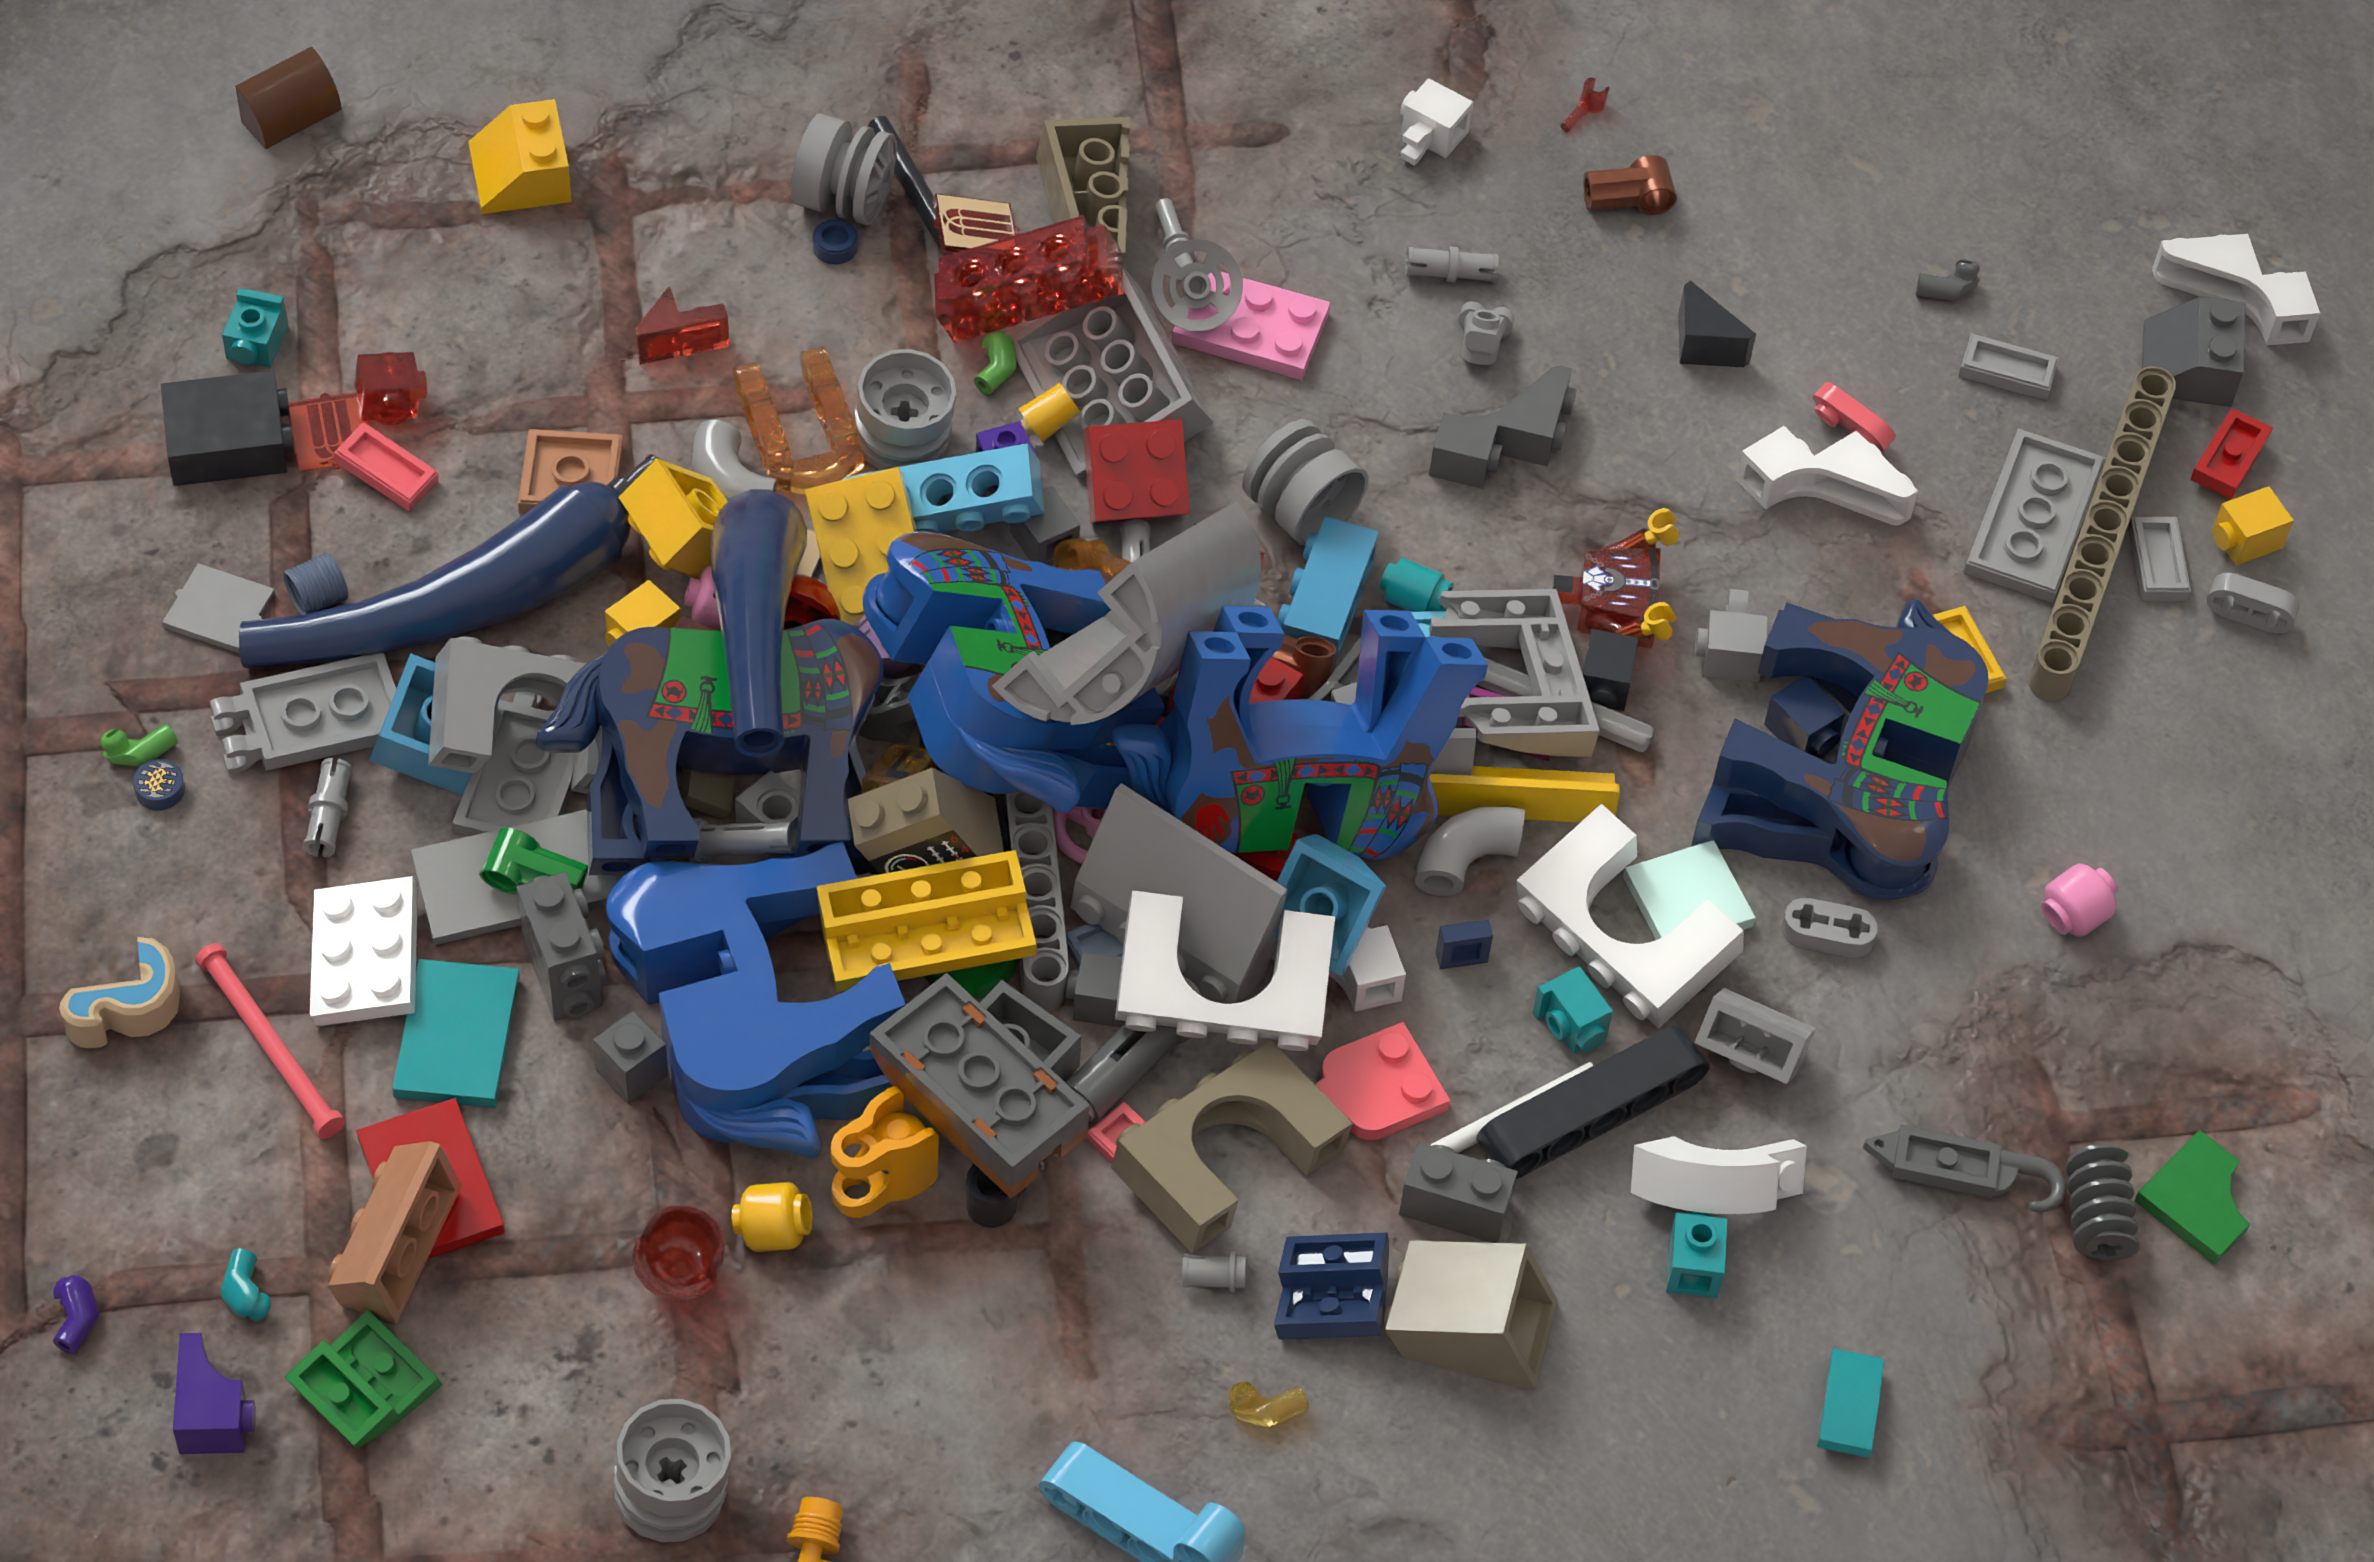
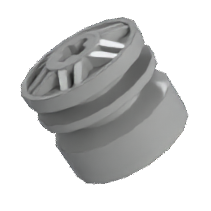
M823 113L816 114L804 133L793 168L791 198L794 204L819 212H827L836 199L838 217L849 219L853 215L855 222L871 225L877 218L892 184L897 155L895 135L885 131L875 134L873 128L863 126L852 140L850 121Z
M912 349L890 350L876 356L863 368L857 387V408L854 415L853 434L855 446L865 461L879 470L940 460L946 455L951 439L952 417L957 393L954 377L945 364L928 353Z
M1306 419L1288 423L1269 437L1250 460L1242 482V489L1253 502L1258 503L1266 514L1275 515L1278 525L1299 545H1306L1310 532L1318 534L1324 516L1346 522L1360 505L1367 491L1369 479L1366 471L1345 451L1336 450L1332 439L1322 434L1319 427L1311 420Z
M665 1399L639 1408L624 1423L617 1440L613 1482L614 1504L623 1521L640 1536L659 1542L686 1541L704 1533L719 1518L727 1494V1477L731 1462L730 1437L721 1420L706 1407L684 1399Z

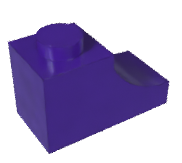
M180 1333L173 1433L179 1454L245 1453L246 1433L255 1432L256 1427L255 1400H246L242 1380L225 1378L210 1365L202 1333Z

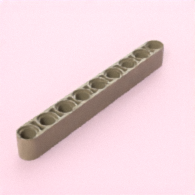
M2144 367L2135 376L2029 677V687L2036 697L2044 701L2055 702L2066 698L2071 691L2175 391L2176 381L2173 375L2161 367Z

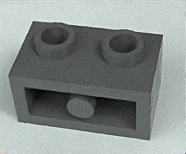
M1418 1142L1404 1183L1399 1215L1491 1243H1498L1512 1201L1518 1171L1506 1168L1502 1163L1495 1160H1479L1458 1154L1450 1147L1444 1145L1431 1146Z

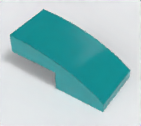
M1832 1348L1828 1363L1825 1398L1820 1414L1817 1447L1870 1458L1880 1399L1883 1358Z

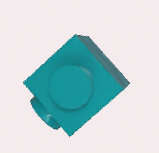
M1701 1212L1675 1214L1669 1236L1666 1292L1718 1298L1725 1274L1728 1219L1713 1217L1708 1213Z

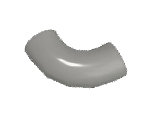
M707 420L698 425L693 439V471L710 477L727 501L733 496L750 489H766L777 493V479L750 472L741 464L739 448L742 438L735 427L720 420Z
M1476 807L1450 817L1427 839L1416 866L1415 885L1420 890L1435 896L1455 895L1463 889L1468 866L1474 860L1486 855L1517 857L1522 837L1525 809L1514 807Z

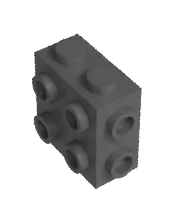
M566 872L553 876H539L527 884L517 886L523 942L553 1020L557 1021L567 1017H582L593 1009L602 1007L601 986L608 984L601 960L605 958V951L598 930L596 928L589 930L585 918L589 917V911L581 888L572 890Z

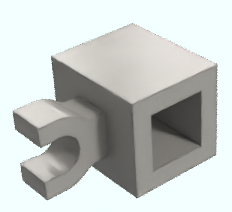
M1730 589L1728 605H1726L1725 611L1710 610L1706 629H1697L1695 656L1703 657L1702 676L1759 682L1761 674H1758V669L1767 639V616L1747 614L1749 591Z

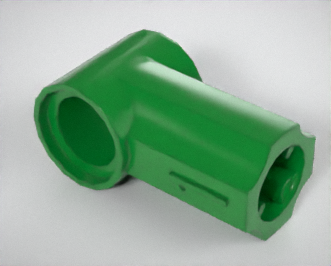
M504 827L499 830L479 875L492 888L509 894H517V886L527 884L536 877L553 876L566 872L572 890L579 888L583 890L588 874V865L541 848L540 844L525 832Z

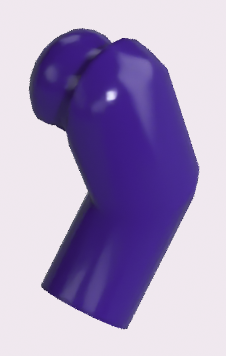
M79 1275L61 1278L55 1284L53 1290L54 1298L61 1299L60 1304L64 1306L67 1314V1319L54 1337L53 1343L59 1349L69 1354L77 1352L96 1323L100 1312L91 1284Z

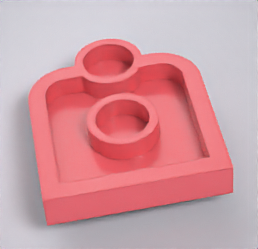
M1404 1022L1332 1050L1323 1061L1321 1080L1316 1084L1353 1123L1350 1132L1363 1140L1384 1138L1449 1111L1450 1106L1448 1095Z

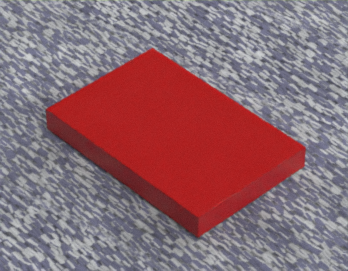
M456 1098L356 1130L357 1138L372 1179L378 1166L383 1161H388L394 1146L427 1141L441 1144L462 1186L428 1259L505 1233L503 1221Z

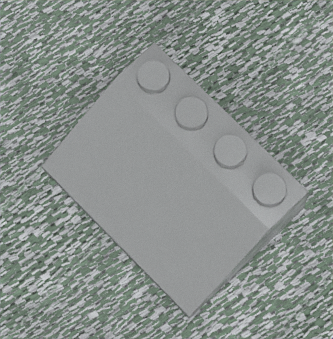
M1121 265L1011 336L1014 341L1016 360L1035 397H1038L1060 382L1081 411L1080 414L1054 433L1075 475L1079 479L1086 477L1083 429L1088 426L1182 419L1185 442L1214 423L1143 289Z
M1121 783L1115 789L1075 879L1070 908L1076 911L1085 922L1092 925H1101L1103 930L1116 937L1124 946L1128 907L1132 890L1183 897L1177 945V960L1182 976L1192 980L1198 987L1202 997L1210 1001L1222 1004L1243 1002L1267 975L1288 889Z

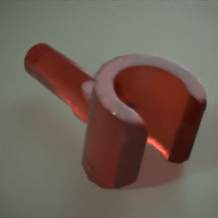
M1593 77L1586 79L1579 103L1560 124L1561 129L1569 132L1588 112L1599 113L1603 111L1610 87L1607 86L1605 90L1597 92L1593 90L1596 79Z

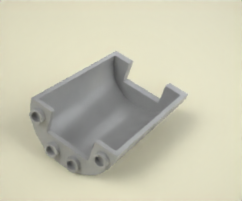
M1235 501L1132 561L1097 592L1111 611L1039 656L1035 651L1027 654L995 682L992 687L1011 705L1034 718L1043 721L1052 719L1071 722V725L1095 722L1112 715L1180 670L1188 631L1213 632L1222 606L1253 607L1260 585L1261 558L1256 534L1245 511Z

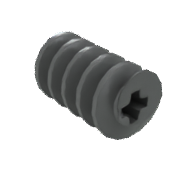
M2112 1145L2086 1146L2075 1151L2066 1163V1172L2069 1177L2067 1187L2071 1196L2069 1207L2072 1212L2073 1244L2079 1253L2092 1259L2104 1261L2121 1260L2133 1256L2140 1249V1243L2134 1237L2138 1231V1224L2136 1220L2132 1219L2136 1213V1206L2130 1200L2135 1194L2132 1184L2129 1183L2133 1174L2131 1167L2123 1163L2128 1158V1152L2120 1147Z

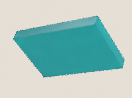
M418 959L415 1013L407 1014L392 1087L394 1098L439 1103L456 1098L457 1103L460 1105L496 1108L520 981L518 968Z

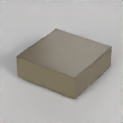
M684 769L681 798L684 805L724 820L732 812L735 775Z

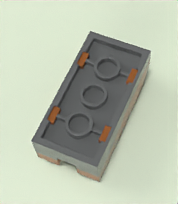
M947 973L870 1032L872 1055L890 1083L898 1087L909 1103L1011 1199L1038 1177L1039 1163L1050 1154H1057L1062 1158L1088 1137L1090 1105Z

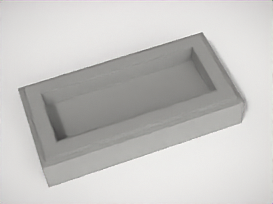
M1971 333L1958 377L2047 401L2059 357Z
M2131 517L2128 530L2141 601H2188L2191 589L2178 518Z

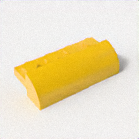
M1016 850L816 886L824 940L837 992L849 990L864 979L875 967L888 963L891 965L896 981L1037 955V944L1026 903V890Z

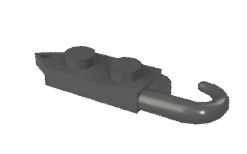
M1901 1124L1899 1131L1866 1139L1863 1145V1149L1892 1171L1891 1177L1992 1198L1993 1196H2001L2009 1191L2014 1184L2017 1173L2044 1179L2051 1186V1195L2047 1199L2030 1202L2029 1209L2035 1212L2054 1210L2063 1202L2067 1194L2066 1179L2062 1171L2053 1162L2037 1156L2001 1149L2002 1145Z

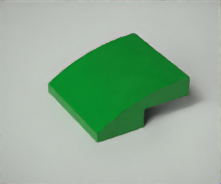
M369 1310L358 1318L331 1345L323 1339L284 1376L356 1449L369 1443L400 1422L443 1385L439 1378Z

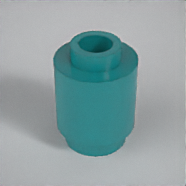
M1403 557L1396 565L1393 563L1388 564L1380 582V589L1385 591V602L1411 612L1445 611L1446 608L1439 604L1442 591H1453L1454 583L1445 580V574Z

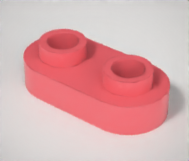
M1825 382L1813 396V400L1817 405L1814 409L1815 413L1829 426L1835 427L1839 424L1850 433L1857 431L1869 443L1877 446L1881 452H1884L1896 438L1895 433L1886 422L1834 384Z

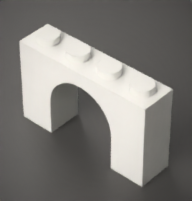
M1601 804L1517 879V904L1521 912L1531 922L1538 924L1541 921L1553 932L1554 941L1566 954L1573 956L1576 953L1588 964V971L1600 985L1605 988L1611 985L1624 997V1004L1635 1017L1640 1020L1647 1018L1659 1029L1743 952L1744 930L1707 898L1676 928L1656 941L1644 944H1630L1617 941L1603 933L1590 917V905L1597 893L1637 857V835Z
M1132 890L1128 907L1115 1020L1126 1021L1125 1027L1136 1031H1156V1025L1177 1027L1176 1034L1190 1038L1207 1037V1031L1227 1034V1041L1238 1044H1257L1258 1038L1278 1040L1279 1048L1292 1051H1307L1309 1044H1318L1323 1030L1335 922L1334 916L1284 910L1279 923L1272 981L1260 994L1250 1000L1236 1004H1222L1210 1001L1197 994L1187 984L1181 974L1177 960V945L1183 897Z

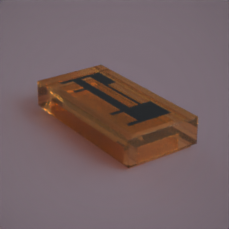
M891 744L862 778V794L927 769H936L937 765L928 754L926 748Z

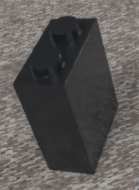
M274 370L160 384L167 457L173 486L288 473L286 454L295 453L291 425H282L281 417L290 416L287 388L277 389Z

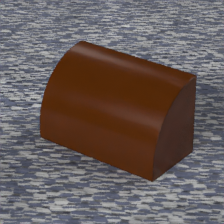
M312 46L235 86L241 123L265 149L342 110L334 80L325 63Z

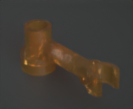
M1083 538L1064 540L1056 546L1054 551L1055 567L1064 570H1100L1117 576L1131 563L1128 560L1111 555L1107 544L1100 539L1086 541Z

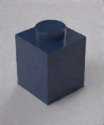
M1804 676L1771 696L1764 725L1779 740L1813 756L1815 754L1824 755L1831 751L1839 742L1845 713L1811 677Z

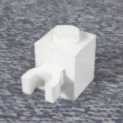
M1429 78L1417 92H1409L1400 109V114L1403 115L1402 141L1407 143V146L1400 153V158L1415 166L1427 149L1447 158L1469 132L1473 101Z

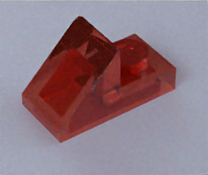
M670 286L663 292L635 328L639 365L729 347L728 315L724 303L707 307L700 306L692 310L678 312Z

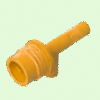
M819 1497L802 1498L799 1513L795 1515L792 1531L788 1533L786 1540L790 1545L801 1549L798 1562H831L821 1559V1555H834L839 1552L840 1544L838 1540L842 1528L840 1521L843 1507L840 1504Z

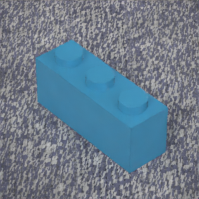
M1324 516L1318 534L1310 532L1303 553V559L1308 560L1305 569L1296 568L1289 591V595L1294 596L1291 606L1287 604L1282 605L1277 621L1284 635L1296 639L1305 636H1316L1331 641L1337 648L1335 668L1375 562L1379 531Z

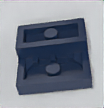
M1388 1233L1286 1237L1278 1271L1282 1292L1274 1322L1278 1340L1380 1336L1388 1282Z

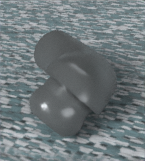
M1961 259L1956 263L1955 273L1950 274L1946 278L1920 273L1916 295L1946 301L1958 300L1977 287L1980 281L1977 277L1980 267L1975 261Z

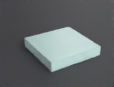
M1714 840L1625 867L1623 878L1656 940L1670 933L1707 898L1743 930L1754 925L1756 917Z

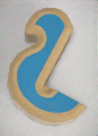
M137 937L141 980L72 988L65 994L60 1002L59 1009L66 1035L73 1044L83 1048H99L108 1042L106 1034L108 1029L130 1037L149 1036L167 1027L178 1013L181 992L173 957L165 946L154 938Z

